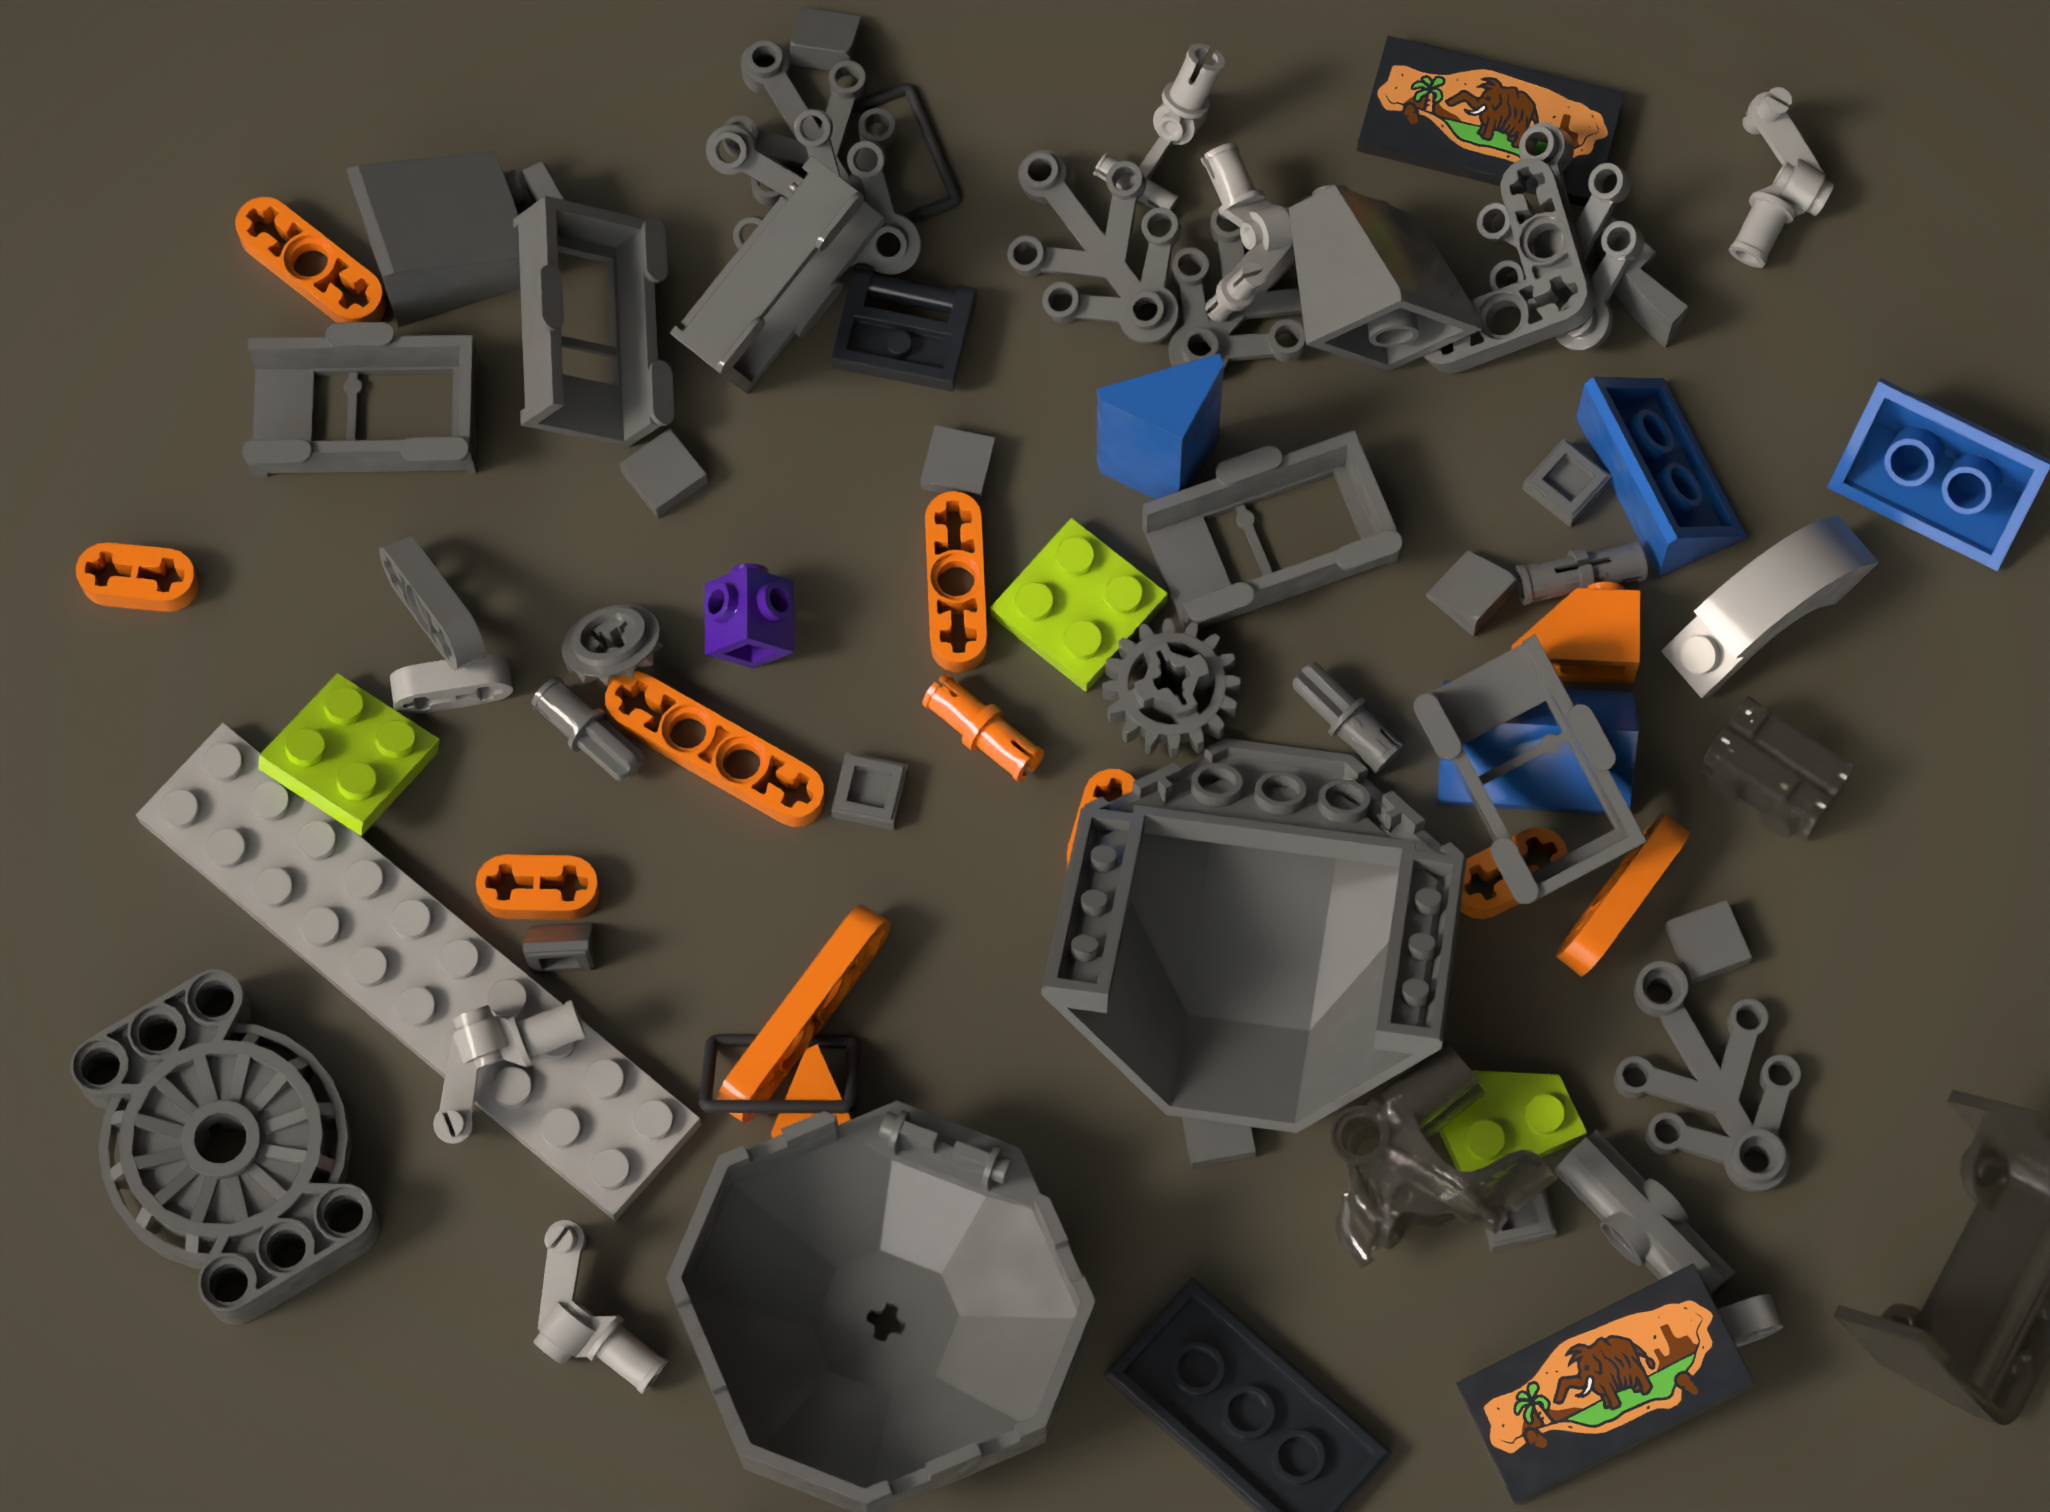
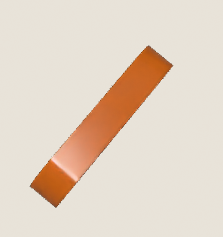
M257 197L246 202L240 208L236 216L235 225L245 251L336 323L379 322L382 319L386 310V300L381 284L372 272L275 198ZM274 220L278 234L287 242L283 250H281L279 242L270 234L262 232L257 236L253 225L258 221L268 225ZM308 251H318L328 258L327 265L320 274L305 277L294 271L295 261L301 254ZM339 276L342 285L352 294L359 296L365 291L369 302L365 307L354 303L347 309L348 306L342 291L335 286Z
M950 491L935 497L928 505L925 513L930 644L933 658L939 666L950 672L964 673L979 666L987 653L982 516L979 505L972 497L962 492ZM959 512L961 521L966 522L961 524L960 528L961 550H949L948 529L946 525L942 524L946 522L947 513ZM950 568H963L971 573L975 582L971 590L966 594L951 596L940 589L938 580L942 573ZM939 610L945 611L941 614L938 613ZM951 613H964L965 636L967 639L976 640L967 642L965 652L954 653L951 643L941 642L950 640L952 637Z
M1662 812L1645 829L1643 835L1647 842L1627 853L1559 946L1555 957L1579 976H1584L1600 960L1687 841L1690 832L1666 812Z

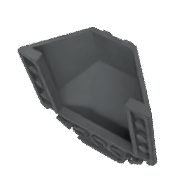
M1224 738L1205 747L1204 757L1187 766L1180 768L1174 762L1134 781L1133 790L1128 794L1111 802L1100 797L1081 808L1041 995L1165 1115L1298 1133L1442 1049L1467 859L1451 842L1442 846L1424 830L1425 819L1396 793L1390 791L1384 794L1367 779L1368 769L1352 754Z

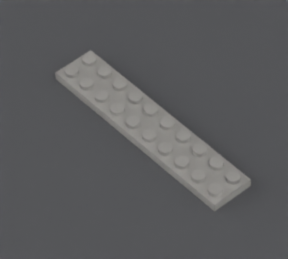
M223 722L136 814L137 819L144 827L443 1078H445L452 1033L457 1031L452 1020L453 1018L489 1005L493 1016L499 1015L505 1018L515 1016L519 1022L563 1005L357 833L259 770L260 753ZM582 1020L586 1039L571 1042L532 1058V1066L524 1067L501 1060L480 1068L474 1104L615 1222L702 1125L700 1118Z

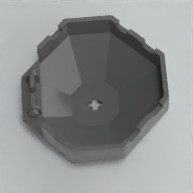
M895 1101L838 1125L836 1115L823 1111L782 1128L781 1135L748 1149H745V1146L742 1145L718 1155L666 1280L745 1470L852 1512H886L1046 1443L1095 1321L1096 1301L1068 1245V1238L1049 1197L1040 1194L1019 1147ZM887 1306H893L898 1309L897 1320L905 1325V1329L901 1335L890 1333L885 1341L877 1340L874 1338L876 1328L872 1323L867 1322L868 1317L872 1312L883 1314Z

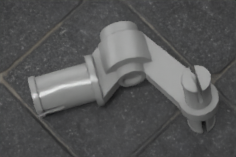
M1196 43L1189 47L1175 81L1165 86L1162 93L1163 103L1154 113L1153 124L1159 138L1139 166L1146 179V189L1144 194L1137 200L1150 209L1165 207L1173 211L1177 204L1176 202L1179 200L1180 196L1174 195L1151 181L1150 178L1172 145H1183L1189 142L1206 121L1207 111L1210 106L1208 95L1225 65V58L1218 50L1214 52L1209 64L1203 65L1211 49V46L1208 44ZM1106 152L1098 162L1093 175L1106 181L1109 169L1120 161ZM1131 173L1122 175L1117 180L1116 188L1119 190L1132 188L1136 182V176Z
M1774 87L1769 92L1758 94L1750 102L1748 111L1745 113L1747 116L1743 117L1742 120L1743 127L1748 133L1753 135L1762 134L1782 164L1773 184L1753 192L1750 196L1749 203L1752 208L1738 236L1729 248V252L1734 258L1755 268H1763L1768 260L1767 257L1784 224L1793 222L1796 216L1804 214L1805 211L1816 216L1825 205L1834 187L1833 183L1825 179V173L1788 115L1787 110L1789 109L1788 106L1792 104V96L1789 91L1782 87Z
M1234 142L1220 145L1204 154L1205 157L1200 159L1203 166L1206 167L1222 203L1218 210L1221 218L1228 219L1240 227L1242 243L1249 249V252L1236 267L1218 283L1216 294L1206 303V311L1212 310L1208 316L1216 322H1224L1234 311L1245 309L1253 301L1255 291L1265 282L1267 276L1293 244L1289 207L1283 208L1279 205H1273L1265 200L1266 197L1263 190L1255 189L1239 154L1238 145Z
M569 1000L564 1005L519 1022L515 1016L511 1018L499 1015L493 1016L489 1005L453 1018L452 1020L457 1031L452 1033L440 1109L435 1115L433 1122L436 1135L446 1143L456 1144L466 1140L472 1133L474 1126L473 1110L480 1068L501 1060L529 1067L533 1065L532 1058L571 1042L586 1039L582 1022L573 1001Z
M572 1220L555 1222L549 1227L544 1239L548 1250L538 1321L540 1333L534 1339V1344L562 1365H565L571 1356L575 1358L587 1357L592 1362L598 1357L634 1385L637 1391L641 1394L645 1393L663 1371L668 1360L659 1356L622 1326L625 1319L620 1315L594 1316L589 1310L574 1300L582 1251L586 1245L587 1237L580 1224Z

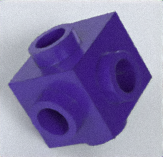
M748 563L736 565L731 568L729 574L705 583V655L753 669L795 652L793 580L768 573V568L763 565Z

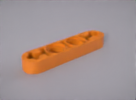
M634 671L633 679L622 675L616 677L608 686L605 693L606 709L612 724L624 734L782 824L791 827H804L813 823L822 814L825 806L824 784L820 775L807 764L648 674ZM640 691L645 692L644 696L649 709L662 716L657 732L651 731L656 726L653 716L647 712L635 708L630 715L624 714L625 709L621 699L624 695L634 698ZM665 705H670L671 707L664 713ZM684 719L697 720L706 728L704 740L693 748L679 747L670 738L673 727ZM737 750L752 751L760 759L758 771L747 779L733 778L724 769L727 757ZM772 767H779L776 771L777 782L789 789L795 790L801 783L807 784V794L811 801L808 804L797 801L792 808L787 807L785 793L775 785L768 783ZM768 783L766 793L761 794L759 791Z
M863 904L858 905L848 914L730 1071L718 1092L716 1100H769L804 1054L805 1049L809 1047L812 1039L818 1035L884 945L891 927V923L887 919ZM729 1113L745 1124L758 1115V1113Z

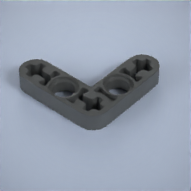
M1526 158L1518 160L1506 170L1500 184L1501 195L1526 279L1470 300L1481 317L1482 329L1479 330V333L1484 338V342L1479 344L1470 334L1453 342L1454 351L1450 354L1445 355L1439 348L1424 355L1423 357L1439 372L1447 374L1462 372L1571 331L1584 324L1593 313L1595 294L1562 184L1549 165L1540 159ZM1531 178H1536L1540 183V186L1536 188V194L1540 206L1545 211L1544 213L1535 214L1533 207L1523 195L1527 191L1526 181ZM1551 229L1562 232L1563 243L1556 254L1548 258H1539L1533 255L1532 246L1540 233ZM1568 287L1574 295L1569 298L1570 307L1561 311L1555 304L1559 300L1558 290ZM1534 298L1541 306L1537 308V311L1543 318L1538 322L1535 312L1528 303V300ZM1503 307H1518L1521 311L1519 326L1507 335L1494 334L1491 331V321L1495 313Z

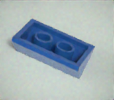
M1220 353L1098 388L1096 462L1100 473L1155 500L1192 487L1219 439L1224 370Z
M1592 377L1584 383L1576 419L1601 467L1612 475L1610 485L1658 577L1733 546L1747 537L1664 378Z
M1880 378L1827 488L1998 571L2050 469V459Z
M1443 680V685L1451 681ZM1565 688L1574 706L1584 704L1593 711L1616 756L1615 763L1608 770L1630 809L1638 741L1634 692ZM1545 701L1462 745L1479 777L1541 744L1543 737L1546 735H1558L1562 731ZM1567 741L1560 744L1557 752L1553 754L1545 752L1483 785L1495 808L1606 815ZM1439 757L1437 804L1475 807L1451 761Z

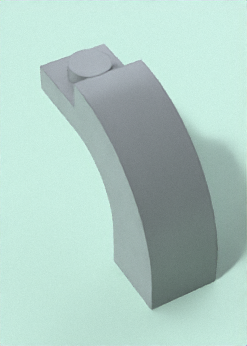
M1839 515L1813 522L1769 548L1725 582L1694 610L1697 616L1661 652L1700 698L1710 697L1773 637L1807 613L1821 607L1836 604L1879 561Z

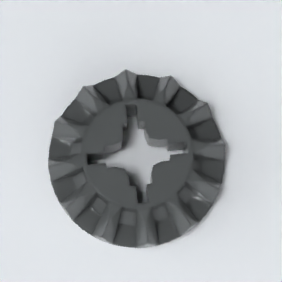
M620 604L595 610L577 621L565 635L561 650L569 673H577L584 684L591 683L599 678L608 687L616 677L625 675L633 679L635 668L653 665V653L662 648L663 643L659 623L650 611L636 605ZM622 642L624 643V646L617 648ZM609 647V649L605 653H603L602 648Z

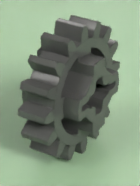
M1165 619L1162 633L1155 635L1146 624H1142L1139 626V643L1135 644L1123 637L1118 641V652L1123 660L1108 658L1106 661L1105 674L1113 680L1102 683V699L1115 701L1107 709V718L1110 723L1126 721L1122 729V739L1126 743L1134 740L1139 735L1144 737L1145 754L1151 755L1156 750L1158 744L1161 743L1167 744L1171 758H1178L1180 744L1186 742L1198 754L1203 751V734L1207 732L1217 739H1221L1224 736L1225 725L1220 717L1235 719L1238 703L1230 697L1240 694L1241 682L1240 677L1228 675L1234 670L1235 657L1233 653L1216 655L1220 646V637L1217 634L1208 637L1203 642L1197 639L1198 623L1191 622L1183 634L1175 632L1172 619ZM1144 663L1146 667L1145 678L1134 682V688L1129 690L1128 686L1133 673L1139 665ZM1161 674L1165 682L1169 681L1174 689L1182 688L1181 702L1178 696L1173 695L1169 688L1160 689ZM1214 687L1211 702L1199 715L1197 699L1207 695L1208 689ZM1154 718L1168 724L1159 723L1151 719Z

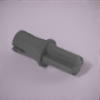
M1311 662L1295 676L1292 681L1294 690L1331 725L1327 733L1331 737L1338 735L1361 756L1376 774L1383 770L1404 748L1405 744L1365 707L1368 701L1364 697L1355 700L1318 663Z
M559 677L551 678L545 682L534 695L531 702L533 704L532 709L543 715L568 738L567 744L571 750L575 752L584 751L617 781L630 780L636 775L638 769L644 763V756L638 748L607 722V712L600 708L593 710L568 688Z

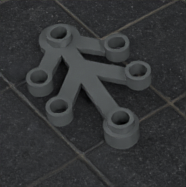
M757 41L748 46L741 57L744 83L755 93L770 95L795 136L794 122L798 115L808 110L790 81L791 70L788 53L780 44L774 41ZM761 57H772L776 60L773 65L765 68L759 67L754 63L755 60ZM844 60L836 63L829 72L831 97L826 113L833 122V133L830 139L841 178L864 196V202L867 204L862 178L853 173L849 177L838 159L855 102L866 91V78L862 66L854 61ZM843 76H853L858 80L857 84L850 88H844L837 84V81ZM873 108L864 112L860 117L858 127L861 141H875L884 150L892 145L896 137L895 120L888 111L881 108ZM738 115L731 117L723 125L738 124L749 129L757 140L758 151L774 161L802 168L809 159L806 146L800 143L797 138L792 139L759 131L754 120L747 116ZM809 116L803 123V131L808 138L817 140L824 133V124L822 122L821 128H819L814 118ZM875 123H881L888 128L884 134L879 136L871 135L866 131L870 125ZM730 138L724 139L723 145L725 150L731 156L739 158L741 152L739 144L733 142ZM863 147L859 151L856 162L862 170L872 171L878 163V157L874 150ZM751 177L753 196L760 204L774 206L781 196L788 200L787 197L775 190H762L759 187L761 182Z
M809 109L800 113L794 122V134L797 140L806 146L809 157L811 155L841 178L830 139L833 133V122L830 116L820 109ZM809 116L820 118L824 124V133L817 140L808 138L803 131V123ZM738 124L722 126L716 129L707 140V159L711 166L720 173L734 175L744 172L787 198L792 195V192L788 189L793 182L800 185L804 180L800 175L759 152L755 136L744 126ZM726 138L734 139L740 146V156L734 162H728L720 155V144ZM864 140L856 143L849 150L847 156L848 167L854 175L862 178L867 204L882 215L886 221L849 267L867 263L870 267H875V271L878 273L895 275L906 271L916 262L921 252V236L918 228L909 218L895 213L884 173L887 159L885 150L875 141ZM863 147L871 148L877 154L878 163L872 171L862 170L856 162L857 152ZM749 216L737 223L734 228L733 239L739 249L745 242L742 233L744 227L749 223L759 225L763 220L762 217ZM890 232L899 238L901 247L896 255L889 256L880 250L879 239L883 233Z
M1547 122L1537 123L1528 128L1521 137L1519 143L1520 158L1540 159L1549 165L1562 184L1572 217L1563 171L1572 161L1574 154L1573 141L1569 134L1559 127ZM1547 137V149L1541 155L1535 156L1534 151L1537 143L1541 138ZM1612 163L1600 164L1591 172L1588 186L1592 195L1574 226L1584 261L1616 204L1622 202L1631 190L1629 174ZM1611 174H1616V187L1611 192L1604 193V180ZM1491 203L1485 206L1477 218V228L1480 234L1495 243L1502 244L1508 242L1517 247L1505 205ZM1499 214H1504L1505 224L1503 228L1493 233L1491 224L1494 218ZM1613 222L1603 232L1601 243L1606 255L1590 279L1595 294V307L1592 315L1579 329H1573L1555 336L1561 345L1570 350L1586 352L1595 349L1604 343L1611 333L1613 315L1608 300L1629 262L1635 260L1642 253L1645 243L1642 232L1628 222ZM1554 229L1548 230L1550 237L1540 233L1532 246L1533 255L1539 258H1548L1556 254L1563 243L1562 232ZM1629 232V245L1626 249L1617 252V238L1622 233ZM1511 260L1498 263L1490 274L1491 289L1495 291L1503 288L1506 276L1512 271H1516L1518 274L1517 282L1526 279L1523 266ZM1568 287L1561 288L1562 295L1559 294V300L1555 302L1561 311L1570 307L1569 298L1574 295ZM1534 298L1528 300L1529 305L1533 308L1541 307Z
M1039 150L1029 154L1019 167L1018 178L1021 187L1034 202L1050 204L1085 251L1045 247L1033 236H1020L1012 241L1007 252L1009 263L1014 270L1025 277H1033L1043 272L1106 279L1120 296L1079 295L1074 286L1067 282L1053 283L1045 290L1042 304L1050 318L1058 323H1069L1075 319L1119 323L1122 331L1129 339L1143 345L1157 344L1167 339L1176 329L1180 316L1177 300L1166 289L1172 248L1178 242L1182 231L1181 224L1176 215L1168 208L1157 207L1148 211L1143 217L1141 229L1149 242L1140 282L1127 265L1137 200L1144 194L1146 189V179L1140 168L1133 162L1120 161L1109 169L1106 176V184L1112 193L1106 234L1104 235L1069 189L1071 175L1062 158L1049 150ZM1046 164L1052 167L1051 175L1046 180L1040 182L1032 180L1033 171L1038 166ZM1131 173L1136 176V182L1132 188L1128 190L1116 188L1117 180L1122 175ZM1166 219L1172 222L1171 230L1165 236L1156 237L1151 234V229L1157 221ZM1031 247L1037 249V257L1032 263L1028 265L1018 263V256L1022 250ZM1061 294L1072 296V304L1067 310H1053V302L1057 296ZM1146 303L1156 304L1158 307L1157 313L1151 320L1141 321L1137 319V312L1142 305Z
M1306 196V197L1300 199L1297 203H1299V202H1301V201H1303V200H1305V199H1307V198H1309V197H1311V196ZM1219 206L1211 215L1210 234L1213 240L1218 243L1223 278L1236 267L1245 255L1240 237V227L1232 232H1226L1219 228L1218 223L1224 220L1218 211L1221 207ZM1293 244L1267 276L1265 282L1255 291L1253 301L1245 309L1234 311L1224 322L1208 320V314L1205 309L1206 303L1202 285L1208 279L1209 261L1207 256L1201 250L1191 247L1181 249L1175 254L1172 260L1171 274L1174 283L1180 289L1184 325L1173 334L1169 343V360L1172 367L1219 353L1224 364V370L1231 361L1274 357L1279 361L1291 362L1303 354L1306 343L1304 328L1299 322L1292 319H1283L1276 322L1271 327L1269 333L1232 335L1241 323L1247 319L1302 314L1299 288L1270 291L1295 263ZM1193 262L1201 268V271L1196 275L1188 276L1183 274L1179 268L1184 263ZM1282 334H1291L1297 338L1298 343L1293 347L1286 348L1280 346L1276 338ZM1202 342L1209 345L1211 351L1204 356H1197L1192 354L1188 348L1193 343Z
M1655 961L1649 963L1640 971L1633 990L1635 1002L1647 1015L1659 1017L1694 1079L1654 1068L1643 1057L1630 1056L1623 1059L1614 1074L1616 1090L1627 1099H1640L1648 1094L1714 1114L1727 1135L1724 1136L1686 1126L1684 1120L1677 1114L1662 1112L1652 1118L1646 1130V1142L1653 1152L1669 1156L1678 1151H1683L1722 1163L1729 1179L1736 1186L1748 1192L1762 1193L1774 1189L1783 1181L1790 1166L1789 1150L1784 1141L1778 1136L1788 1096L1794 1092L1801 1079L1799 1064L1792 1057L1784 1054H1777L1766 1060L1759 1074V1083L1764 1093L1752 1125L1739 1102L1755 1042L1762 1036L1768 1024L1769 1016L1765 1006L1759 1001L1750 998L1739 1000L1733 1005L1727 1017V1028L1730 1032V1037L1721 1068H1719L1683 1005L1688 992V981L1684 972L1671 962ZM1661 984L1669 990L1671 998L1663 1003L1655 1002L1649 997L1647 989L1651 985ZM1742 1011H1750L1757 1016L1759 1026L1752 1030L1744 1029L1738 1024L1736 1015ZM1773 1067L1785 1068L1791 1075V1082L1784 1086L1776 1085L1769 1077V1070ZM1629 1068L1639 1069L1644 1073L1646 1083L1640 1087H1632L1624 1081L1623 1072ZM1661 1124L1671 1125L1678 1133V1140L1670 1144L1659 1141L1655 1135V1128ZM1753 1151L1761 1153L1767 1160V1168L1762 1171L1749 1169L1745 1164L1744 1155Z

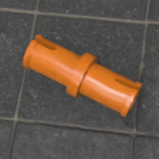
M948 673L939 677V682L943 684V687H940L936 682L931 685L923 698V706L932 710L963 735L962 744L971 751L975 752L979 749L1009 772L1017 782H1022L1028 777V774L1024 771L1025 768L1031 774L1035 771L1043 759L1044 749L1036 746L1004 720L1005 713L995 704L986 706L956 682L954 677Z

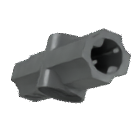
M1597 1130L1577 1144L1556 1166L1554 1173L1601 1220L1600 1227L1610 1243L1633 1264L1637 1266L1644 1264L1658 1280L1694 1263L1712 1297H1714L1735 1275L1729 1264L1688 1224L1689 1218L1686 1211L1678 1200L1656 1180L1651 1178L1645 1180Z

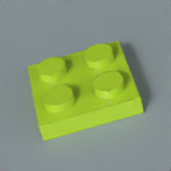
M1070 518L990 607V617L1087 693L1104 674L1107 659L1120 656L1118 641L1122 637L1133 641L1139 634V626L1142 624L1147 625L1167 603L1168 593L1078 522Z
M337 673L259 755L258 769L362 836L438 754L440 739Z

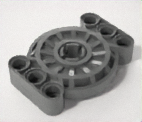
M209 969L195 975L85 1040L75 1049L71 1057L70 1071L73 1080L93 1105L106 1109L103 1115L98 1149L102 1180L115 1210L137 1238L161 1256L194 1269H201L198 1275V1290L203 1301L220 1321L229 1325H243L255 1320L366 1253L376 1244L380 1236L381 1221L367 1194L359 1187L345 1184L348 1178L352 1151L351 1131L347 1110L331 1076L311 1052L287 1035L251 1024L253 1008L240 982L231 973L222 969ZM219 995L234 997V1003L226 1014L219 1017L204 1015L205 1007L213 997ZM163 1028L177 1030L176 1039L167 1049L161 1051H151L148 1049V1041L157 1030ZM265 1045L284 1051L295 1059L286 1061L274 1051L266 1049ZM107 1061L120 1063L119 1072L111 1082L104 1085H94L91 1083V1075L100 1064ZM313 1075L325 1087L331 1103L318 1102L309 1086ZM216 1123H220L224 1130L234 1129L246 1133V1144L242 1152L235 1159L226 1163H212L205 1160L206 1148L213 1138L209 1128ZM337 1126L338 1141L334 1160L331 1159L332 1148L329 1131ZM117 1133H120L118 1141L120 1162L115 1165L114 1152ZM120 1189L131 1190L142 1205L137 1219L128 1210ZM348 1207H356L363 1210V1219L360 1225L353 1231L338 1233L332 1230V1221L341 1210ZM164 1230L179 1242L186 1244L185 1249L166 1243L155 1236V1234ZM289 1242L306 1244L305 1254L298 1264L289 1268H282L274 1264L275 1255L284 1244ZM233 1276L248 1278V1287L241 1298L233 1302H221L217 1299L218 1289L227 1278Z

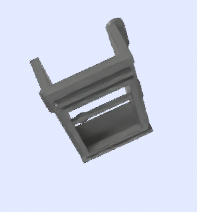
M812 155L802 166L808 175L800 185L793 182L788 188L792 192L788 200L781 196L681 321L686 328L682 331L675 326L670 332L677 340L746 394L749 393L795 334L802 338L811 331L842 291L843 284L838 281L886 221L882 215L864 202V196Z
M549 196L542 197L513 219V228L518 229L525 395V408L520 411L521 426L630 447L660 426L670 424L675 416L672 369L665 361L658 360L654 283L663 281L668 274L665 227L656 218L647 220ZM558 252L607 263L611 346L561 335V326L564 323L563 284L562 275L558 267ZM562 347L611 357L612 384L563 374Z
M347 322L331 324L326 329L325 337L248 338V352L255 367L252 440L244 442L242 455L253 477H268L269 473L466 471L467 474H477L480 359L473 335L394 336L393 328L385 322ZM453 374L451 437H410L405 440H356L358 395L361 394L363 389L361 381L358 380V375ZM316 376H348V379L343 384L344 392L347 395L346 441H313Z
M1355 430L1282 455L1281 451L1274 446H1265L1222 461L1216 468V479L1144 503L1142 510V529L1184 632L1191 622L1198 623L1199 633L1202 628L1383 564L1388 563L1390 566L1398 562L1399 552L1402 548V537L1396 529ZM1334 476L1360 536V540L1343 545L1338 550L1272 572L1253 526L1255 517L1252 512L1247 511L1245 506ZM1236 510V524L1240 529H1244L1263 576L1231 585L1205 520Z
M1536 634L1524 640L1521 645L1434 691L1431 689L1419 695L1415 699L1413 704L1414 712L1435 752L1440 758L1451 761L1494 841L1490 849L1491 856L1517 902L1528 905L1647 842L1608 770L1615 763L1616 756L1593 711L1584 704L1573 705ZM1546 701L1562 733L1546 735L1543 737L1541 744L1478 777L1462 745ZM1567 741L1614 830L1531 873L1483 785L1545 752L1548 754L1557 752L1560 744Z

